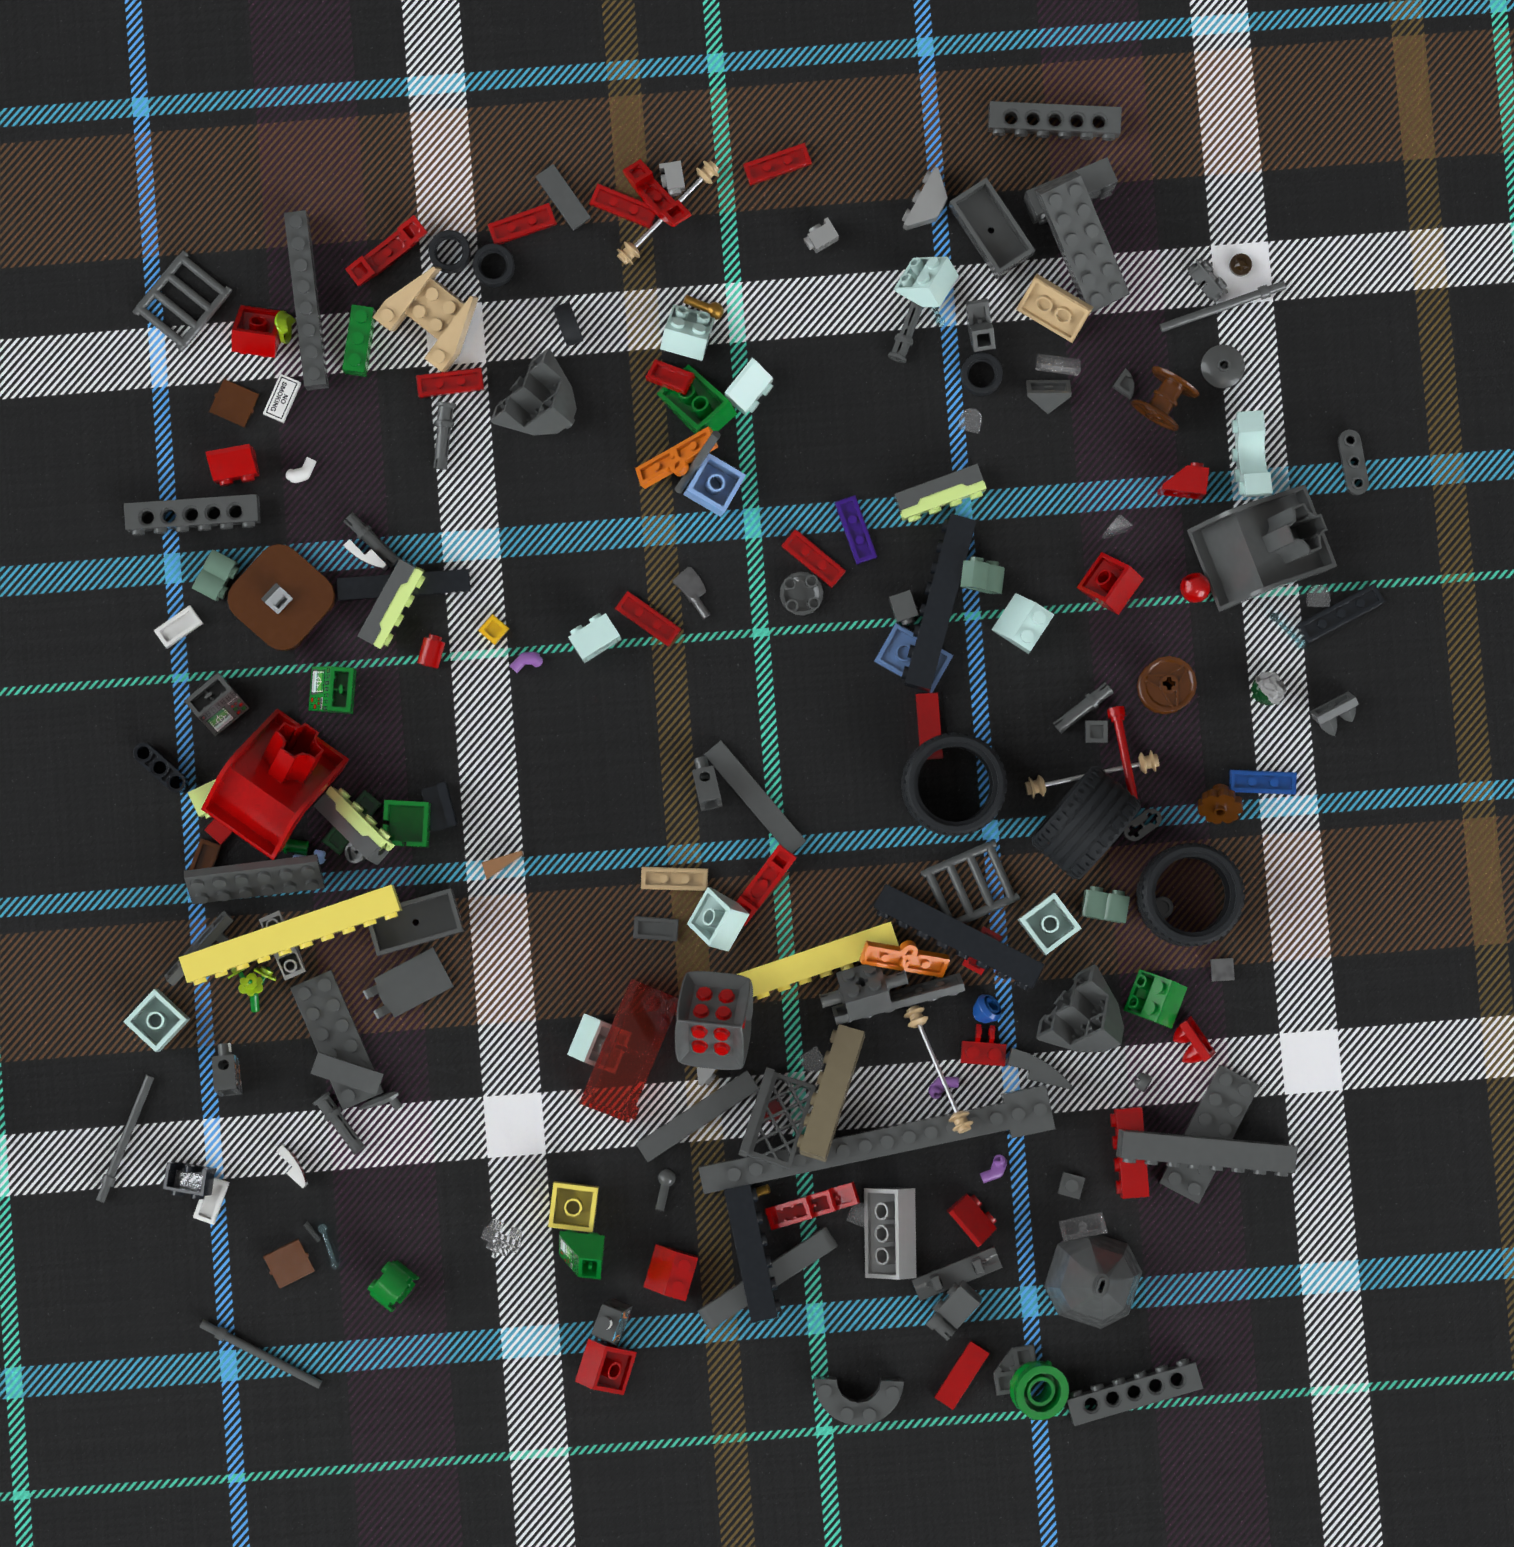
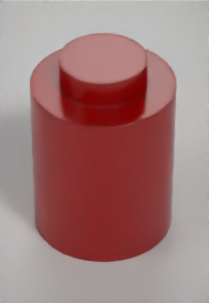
M429 634L428 638L424 637L417 661L418 664L436 669L439 668L445 643L441 642L442 637Z

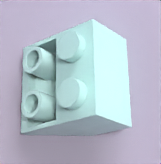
M948 257L912 258L894 290L921 307H940L959 275Z
M674 304L664 329L660 349L702 361L715 318L710 317V314L707 312H700L686 306Z

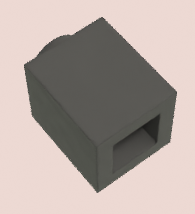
M908 590L890 596L888 600L896 623H902L903 626L914 623V618L918 617V612L911 591Z

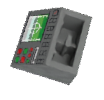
M220 673L214 675L184 700L214 736L220 734L250 709Z

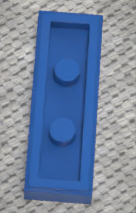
M1229 771V789L1235 791V793L1296 795L1297 772Z

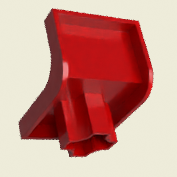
M277 708L224 765L201 810L274 860L283 851L302 816L344 770L349 759L317 737L319 732L306 723L300 725Z

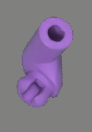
M523 652L510 664V667L518 673L525 665L541 666L543 659L537 652Z
M937 1077L928 1090L933 1099L940 1098L945 1090L940 1077ZM945 1077L949 1088L959 1087V1077Z
M996 1155L991 1169L980 1173L983 1184L1003 1176L1007 1166V1160L1003 1155Z

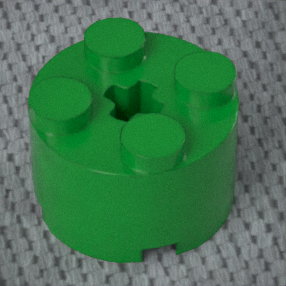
M399 1260L387 1262L381 1270L384 1274L380 1279L373 1280L368 1287L370 1296L390 1312L396 1309L393 1305L396 1302L401 1304L414 1288L415 1283L413 1280L419 1279L418 1275Z

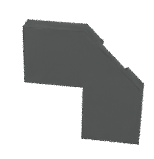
M1034 1344L1011 1347L994 1370L993 1377L997 1396L1010 1394V1380L1016 1370L1023 1364L1036 1360Z

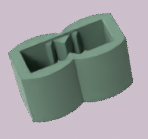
M212 550L192 589L217 602L220 598L224 599L229 590L226 587L229 580H234L238 574V562Z
M971 557L970 560L963 561L960 587L987 594H1002L1005 568L999 566V562L986 561L985 563L984 558Z
M1090 886V890H1084L1081 917L1122 924L1126 923L1130 897L1125 896L1124 891L1112 890V894L1103 892L1104 888Z

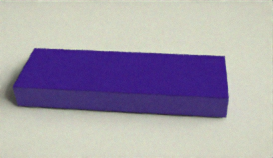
M856 496L834 502L856 565L877 558Z

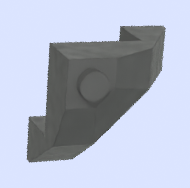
M546 349L528 365L529 369L524 378L520 376L509 389L512 391V394L497 404L491 418L493 424L530 435L558 434L563 429H569L573 425L577 408L572 386L552 351Z
M1095 964L1076 974L1073 978L1074 984L1069 991L1066 992L1064 990L1053 1003L1056 1005L1049 1015L1045 1014L1039 1021L1036 1036L1039 1041L1076 1052H1106L1121 1045L1124 1025L1119 1005Z

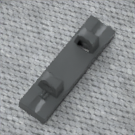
M224 910L182 956L210 947L215 940L219 943L228 941L229 939L223 931L234 921L231 915ZM180 960L164 975L166 981L172 986L184 975Z
M993 1246L911 1280L921 1301L949 1290L954 1283L959 1285L962 1280L969 1282L1003 1267Z

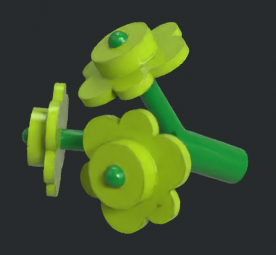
M261 966V968L256 967L254 971L261 974V977H257L254 973H249L245 977L242 972L243 970L237 971L236 967L231 969L233 974L227 978L230 979L238 974L241 978L238 987L239 992L242 994L247 993L250 996L251 1012L260 1011L258 993L263 991V983L266 978L276 981V976L272 975L274 971L265 966Z

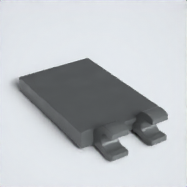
M434 947L377 976L374 978L377 985L366 989L363 993L366 999H370L377 994L381 998L384 1006L373 1011L377 1019L391 1012L394 1018L447 991L454 987Z

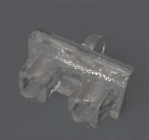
M492 1219L488 1227L485 1226L481 1238L489 1241L486 1248L493 1251L491 1257L496 1259L498 1253L503 1256H507L508 1251L518 1254L522 1244L520 1241L523 1231L512 1227L509 1235L506 1236L500 1233L504 1223Z

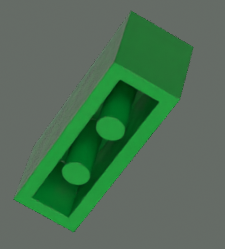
M351 306L342 367L345 374L367 377L375 325L373 316L376 311L374 307Z

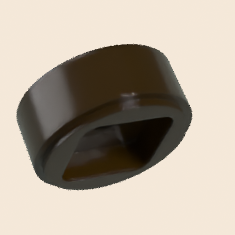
M1242 253L1233 256L1229 263L1230 271L1239 277L1247 275L1252 268L1250 257Z

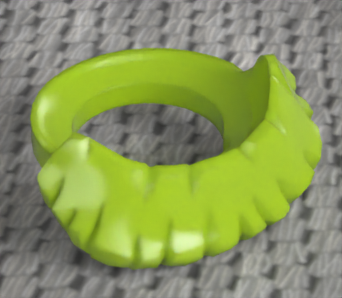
M279 311L277 313L275 326L279 332L280 341L284 344H289L292 336V324L296 322V319L286 311Z

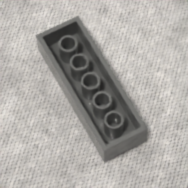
M1073 171L1036 189L1035 193L1079 298L1093 306L1090 313L1129 295V290L1081 175Z

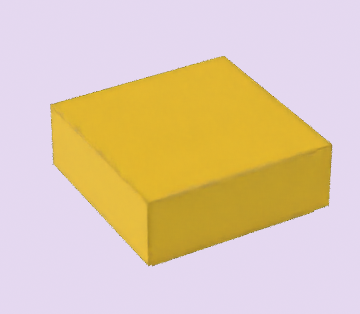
M492 614L478 631L496 645L509 628Z

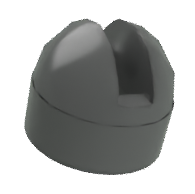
M1139 1073L1136 1077L1140 1080L1134 1079V1084L1140 1091L1145 1092L1153 1077L1146 1073Z

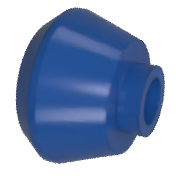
M982 994L973 1006V1016L978 1022L982 1023L997 1021L1001 1017L1000 1004L991 995Z

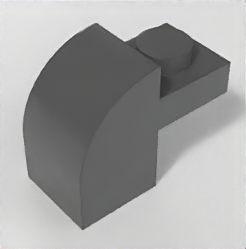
M988 299L966 302L968 332L974 352L996 349Z

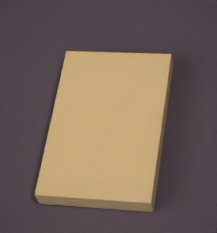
M1036 274L1016 310L1073 343L1093 306Z

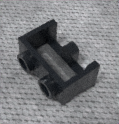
M167 1162L163 1189L171 1190L172 1195L184 1196L185 1193L191 1194V1198L204 1199L205 1196L212 1195L214 1175L217 1168L183 1162Z

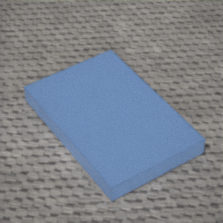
M895 623L874 662L902 677L904 667H909L911 658H907L910 645L915 646L917 637H913V632ZM943 649L941 650L931 690L928 693L934 691L953 657L952 654Z

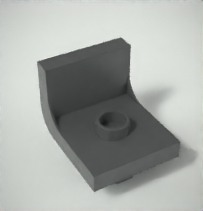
M1306 485L1232 508L1187 530L1204 575L1210 582L1211 593L1219 612L1268 591L1337 567L1324 533L1327 531V527L1322 515H1317Z

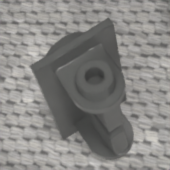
M1197 259L1196 263L1198 265L1196 266L1193 263L1188 267V274L1197 285L1205 280L1207 284L1201 290L1210 301L1217 302L1221 298L1220 293L1223 295L1228 293L1226 289L1227 284L1221 277L1217 278L1213 274L1212 270L1214 269L1207 260Z

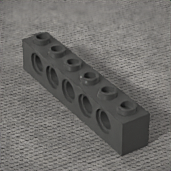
M990 101L988 132L993 133L994 136H1005L1006 133H1014L1016 137H1027L1028 134H1036L1038 138L1058 135L1060 139L1080 136L1082 140L1102 137L1104 141H1114L1115 138H1119L1121 133L1122 107ZM1013 116L1017 122L1015 124H1008L1005 121V117ZM1035 117L1038 120V124L1030 125L1027 122V118ZM1057 118L1060 121V125L1052 126L1049 123V119ZM1079 119L1082 126L1074 127L1071 124V120ZM1101 120L1104 127L1096 128L1092 121Z
M257 494L124 503L125 530L132 532L134 536L145 535V531H154V534H165L167 530L176 529V532L179 533L189 532V528H198V531H209L214 526H220V529H233V525H242V528H253L255 524L261 523L260 501ZM236 507L242 508L241 516L233 518L231 515L232 510ZM196 510L198 517L194 521H189L188 513ZM211 510H220V515L217 519H210L209 514ZM169 512H175L176 514L173 522H166L165 518ZM152 513L154 515L153 521L150 524H145L144 516Z
M1189 1358L1176 1361L1177 1365L1168 1367L1166 1364L1155 1367V1371L1151 1373H1146V1371L1134 1373V1378L1125 1380V1377L1112 1380L1110 1385L1104 1386L1103 1383L1090 1387L1091 1390L1082 1392V1389L1069 1393L1070 1396L1066 1402L1072 1424L1077 1426L1203 1389L1196 1362L1193 1360L1189 1361ZM1174 1373H1180L1182 1376L1178 1384L1171 1383L1170 1378ZM1153 1379L1160 1381V1387L1157 1390H1150L1149 1383ZM1132 1385H1136L1139 1388L1138 1394L1134 1397L1128 1395V1388ZM1112 1391L1116 1392L1118 1395L1117 1400L1113 1403L1107 1402V1394ZM1088 1398L1096 1399V1405L1092 1409L1085 1408V1401Z

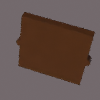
M224 379L218 393L214 394L215 400L209 412L245 428L250 415L254 413L253 408L259 394Z
M299 1238L263 1256L270 1269L269 1274L273 1275L279 1289L315 1271L308 1258L309 1253L305 1252Z

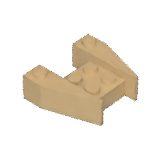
M433 266L387 298L373 318L389 331H396L407 316L437 339L424 359L439 371L447 372L461 353L479 298L477 296H470L466 303L435 279L441 268Z

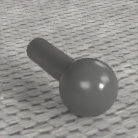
M664 1169L658 1175V1181L661 1184L655 1208L658 1211H664L669 1187L676 1180L675 1173L670 1169Z

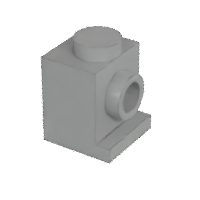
M681 160L659 164L660 173H665L661 175L662 187H667L670 196L681 195V192L685 191Z
M827 217L824 219V225L817 224L809 229L810 233L804 238V242L809 250L813 249L815 253H818L838 241L839 235Z

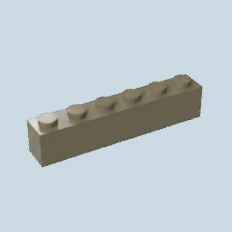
M840 1024L837 1030L833 1029L830 1042L833 1043L831 1051H826L823 1063L826 1064L824 1072L820 1071L817 1079L819 1089L817 1093L813 1092L810 1105H813L811 1114L807 1113L803 1126H806L804 1135L800 1134L797 1142L801 1155L826 1162L865 1039L864 1031Z

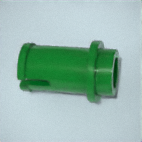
M288 839L283 849L284 854L292 852L307 855L309 841Z

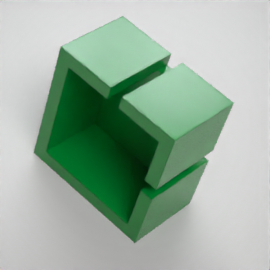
M384 800L383 820L390 821V825L383 824V829L390 834L389 840L395 846H404V842H406L408 847L429 848L431 803Z

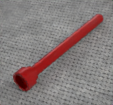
M1124 706L1112 707L1107 709L1108 719H1111L1115 726L1127 790L1138 799L1123 726L1124 717L1126 716Z

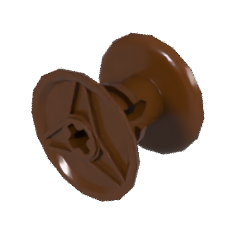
M1153 366L1152 372L1162 384L1158 390H1154V397L1150 403L1134 399L1131 405L1154 423L1166 429L1177 431L1179 428L1178 424L1168 414L1173 406H1177L1178 403L1176 401L1180 394L1191 398H1196L1200 394L1194 386L1175 373L1159 366Z
M1172 656L1158 658L1146 666L1139 675L1137 683L1139 699L1146 708L1154 713H1175L1189 704L1195 695L1197 686L1196 676L1190 665L1180 658ZM1165 681L1167 685H1170L1169 689H1167V686H1163Z

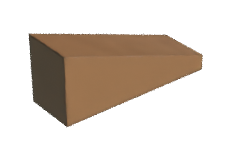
M518 851L482 862L486 879H490L523 856V852Z

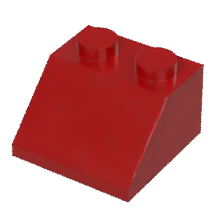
M241 305L232 328L231 352L275 358L280 344L279 332L275 326V317L279 310Z
M250 444L206 452L213 481L216 484L220 483V486L232 485L235 480L250 482L255 480L254 477L260 476L256 452Z
M1192 462L1191 465L1185 466L1162 484L1157 490V495L1201 500L1207 492L1209 468L1204 467L1203 463Z
M1101 552L1077 586V589L1104 608L1119 615L1143 581V578L1131 566Z
M966 1193L947 1211L975 1245L979 1247L997 1229L994 1225L997 1221L989 1212L984 1214L979 1208L982 1203L974 1194L970 1197Z
M656 1244L643 1287L665 1296L686 1301L698 1256Z
M588 1339L575 1382L593 1390L624 1395L637 1352L607 1342Z

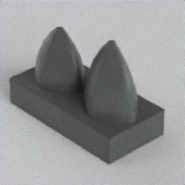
M1348 691L1309 712L1313 720L1326 733L1335 736L1337 731L1336 716L1339 715L1344 720L1353 722L1356 706L1359 703L1356 697Z

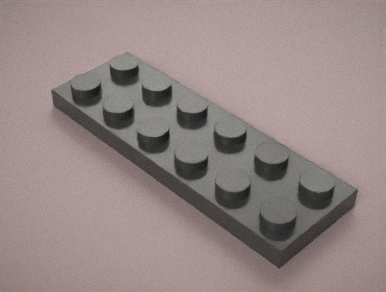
M317 854L184 871V879L192 904H205L241 898L247 899L257 896H270L273 894L325 888Z
M332 970L290 988L317 1052L375 1070ZM330 1080L342 1110L384 1093L381 1084L377 1095Z
M1219 1065L1183 1135L1233 1139L1260 1085ZM1180 1163L1179 1167L1167 1166L1158 1183L1199 1204L1216 1170H1210V1166L1201 1165V1169L1188 1168V1164Z

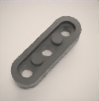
M1349 429L1339 435L1338 448L1346 489L1352 495H1361L1369 487L1368 474L1360 435L1356 431ZM1352 437L1354 440L1353 444L1347 443L1346 438ZM1351 458L1357 460L1358 464L1356 466L1351 464ZM1355 480L1361 481V487L1355 486Z

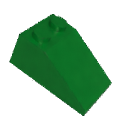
M688 364L684 370L694 373L695 378L686 395L665 387L657 395L694 434L708 426L713 431H719L737 413L730 400Z

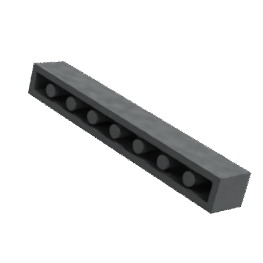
M306 210L284 213L304 387L307 391L329 388L309 215Z
M1119 1129L1116 1156L1123 1158L1122 1162L1136 1163L1137 1159L1145 1160L1144 1164L1158 1165L1159 1161L1166 1162V1166L1179 1167L1180 1163L1188 1164V1168L1201 1169V1165L1210 1166V1170L1223 1171V1167L1231 1168L1232 1172L1245 1173V1169L1253 1170L1254 1174L1266 1175V1171H1273L1276 1176L1288 1177V1173H1295L1298 1147L1292 1144Z

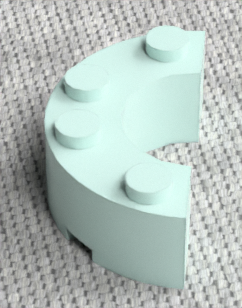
M1263 410L1237 412L1236 420H1232L1231 425L1232 433H1235V449H1232V461L1236 462L1237 469H1234V481L1239 482V495H1242L1244 498L1271 496L1273 493L1271 473L1267 470L1265 458L1266 429Z

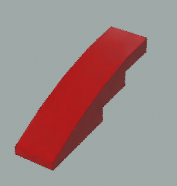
M853 1181L768 1207L765 1211L771 1230L859 1204L860 1200Z

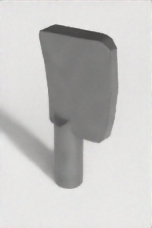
M687 567L673 580V583L692 602L701 617L705 619L710 613L699 598L706 593L705 586L692 567Z

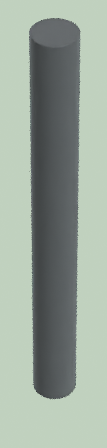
M718 431L712 432L689 466L688 472L682 476L676 485L675 491L677 493L684 491L720 438L721 434Z

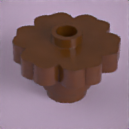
M1216 784L1212 789L1202 793V798L1198 800L1199 815L1205 816L1207 822L1220 824L1222 821L1231 823L1237 820L1239 814L1243 812L1242 797L1235 796V791L1230 790L1227 785Z

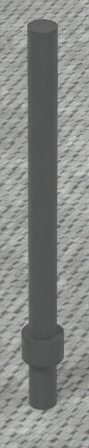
M1281 281L1270 286L1263 285L1258 287L1256 291L1159 324L1160 330L1165 332L1259 298L1261 300L1269 298L1271 294L1285 290V282Z
M146 1075L108 1171L102 1177V1186L96 1198L99 1202H105L110 1187L114 1186L116 1172L153 1083L154 1077Z
M203 1320L200 1328L215 1335L214 1338L220 1341L225 1340L319 1389L322 1380L229 1333L228 1329L222 1326L218 1327L206 1320Z

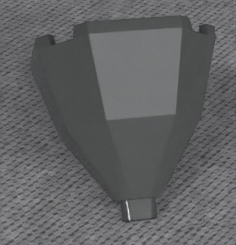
M1083 1230L1077 1235L1057 1244L1044 1288L1058 1315L1102 1329L1129 1315L1142 1270L1128 1243ZM1103 1281V1286L1099 1290L1100 1283Z

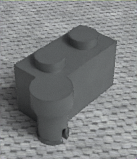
M964 1280L959 1285L954 1283L947 1291L948 1296L944 1301L942 1299L937 1301L932 1308L934 1310L933 1315L925 1324L931 1330H936L946 1341L950 1339V1336L952 1337L956 1329L975 1311L983 1299Z

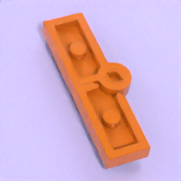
M708 426L636 467L635 470L640 486L646 489L672 473L677 476L685 475L689 470V464L693 462L713 430ZM716 442V444L714 445V447L712 448L711 451H713V450H715L716 448H718L717 442Z
M911 940L904 941L900 946L866 941L859 958L861 964L900 971L905 970L906 972L943 978L950 962L947 954L918 950L916 944Z

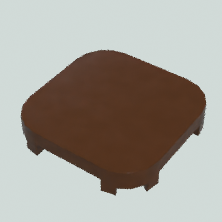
M276 544L262 551L236 580L228 592L227 601L232 613L267 645L275 650L288 651L300 646L304 638L332 610L335 605V592L329 580L294 549L287 545ZM275 583L293 598L279 614L261 600Z

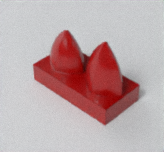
M1192 1016L1183 1020L1173 1036L1174 1042L1192 1043L1185 1051L1182 1062H1205L1212 1058L1216 1052Z

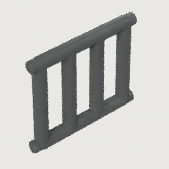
M184 250L175 258L132 311L135 315L143 316L177 344L176 347L181 352L191 343L233 291L232 288L221 285L188 258L189 255ZM182 264L219 293L211 304L174 275ZM168 281L205 310L197 321L160 292ZM154 298L191 327L183 338L146 308Z
M995 840L981 844L920 871L923 878L927 879L942 913L953 918L934 875L946 869L966 913L955 919L964 924L1020 900L1017 892L1014 893L996 852ZM985 852L988 853L1006 894V897L995 902L975 859L976 856ZM964 861L968 862L986 904L976 910L973 909L955 868V865Z

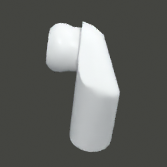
M306 457L301 468L289 469L286 472V478L292 483L308 480L316 461Z

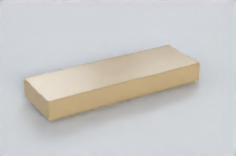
M642 867L641 889L706 891L708 887V869Z

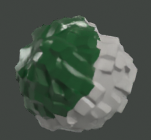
M1269 671L1261 672L1260 675L1256 676L1251 687L1253 692L1252 698L1266 706L1280 704L1287 691L1283 681H1280L1279 675L1276 672Z

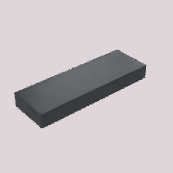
M554 164L535 176L573 231L591 219Z

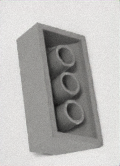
M864 1188L865 1278L895 1280L917 1278L915 1188Z

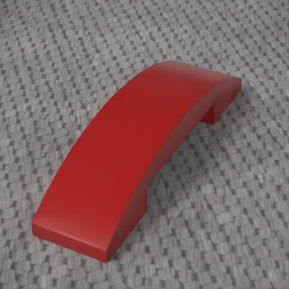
M641 159L623 169V174L640 198L665 223L675 227L691 216L687 208L679 200L675 201L654 179L653 172Z
M415 215L401 224L396 232L364 257H359L345 268L358 287L400 259L428 233Z
M781 844L777 846L736 901L750 914L744 926L750 921L797 858V856Z

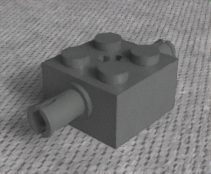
M860 965L836 972L839 983L838 990L819 994L823 1008L838 1003L845 1004L849 1020L853 1021L893 1009L889 995L890 989L909 983L905 970L886 976L882 973L881 967Z

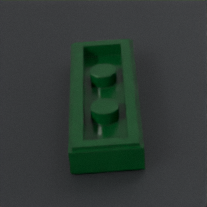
M366 790L355 800L364 809L362 813L365 816L368 814L372 817L382 805ZM335 827L322 840L338 855L350 843Z

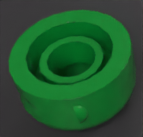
M1035 1360L1023 1364L1016 1370L1010 1380V1397L1017 1409L1032 1420H1045L1057 1415L1067 1402L1069 1394L1067 1379L1049 1360L1047 1362ZM1038 1381H1045L1043 1391L1038 1396L1031 1397L1032 1386Z

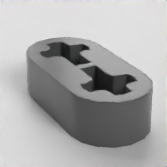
M1148 809L1142 812L1123 831L1124 837L1131 842L1140 840L1160 825L1162 821L1160 812L1156 809ZM1148 813L1150 815L1155 814L1157 816L1155 818V824H1153L1152 822L1148 823L1147 825L1143 824V822L1148 819ZM1140 825L1142 827L1137 831V837L1128 835L1130 826L1135 828Z

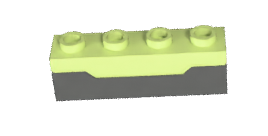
M975 464L894 494V499L901 513L902 520H908L911 523L921 519V515L929 512V515L941 512V507L950 505L951 508L962 504V500L970 497L971 500L982 497V492H985L987 488L979 466Z
M400 558L362 626L358 637L379 649L384 645L388 647L394 636L391 634L393 627H399L404 618V615L401 614L404 607L409 608L415 598L412 595L415 587L420 589L426 578L423 576L425 570Z
M330 786L326 793L315 803L314 807L368 861L378 865L395 846L389 840L390 834L382 828L378 829L375 826L377 822L370 815L367 814L365 816L362 813L364 809L357 802L353 801L352 803L349 800L351 796L344 789L340 788L337 790Z

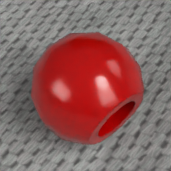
M1198 572L1185 576L1180 584L1182 596L1185 600L1192 603L1204 601L1211 591L1210 582L1207 577Z

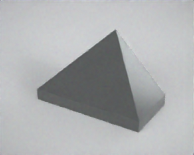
M1026 380L1027 397L1047 414L1071 397L1070 380Z

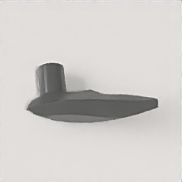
M388 1092L379 1095L361 1105L359 1110L382 1106L388 1102L394 1110H398L402 1107L397 1098L399 1093Z

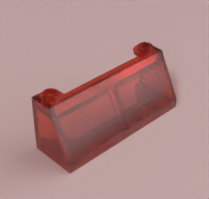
M631 978L579 1104L628 1123L630 1119H636L640 1107L636 1106L673 1016L677 1014L679 998Z

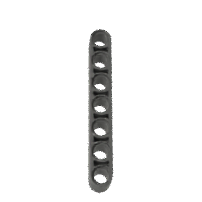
M827 1227L820 1229L772 1261L773 1268H769L771 1277L775 1276L777 1286L838 1246ZM743 1280L697 1311L709 1330L748 1306Z

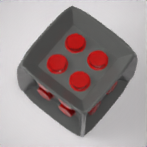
M692 971L685 974L678 999L677 1021L675 1025V1052L678 1062L693 1067L719 1070L743 1068L749 1048L751 1019L753 1015V986L749 978L737 974L711 971Z

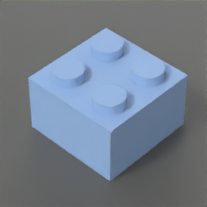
M709 453L683 495L721 517L727 510L746 475Z

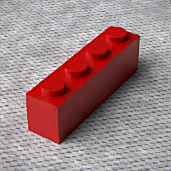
M1142 1107L1113 1109L1114 1114H1110L1111 1127H1115L1116 1135L1112 1136L1113 1149H1117L1119 1129L1144 1131ZM1118 1156L1114 1158V1170L1119 1172V1180L1116 1181V1193L1120 1194L1122 1199L1150 1197L1147 1164H1144L1145 1160L1136 1159V1163L1122 1162L1123 1158Z

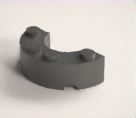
M814 1376L815 1391L822 1407L840 1422L857 1426L875 1423L890 1414L898 1404L904 1386L903 1379L880 1378L879 1386L874 1394L865 1399L856 1400L847 1397L841 1392L837 1385L836 1377Z

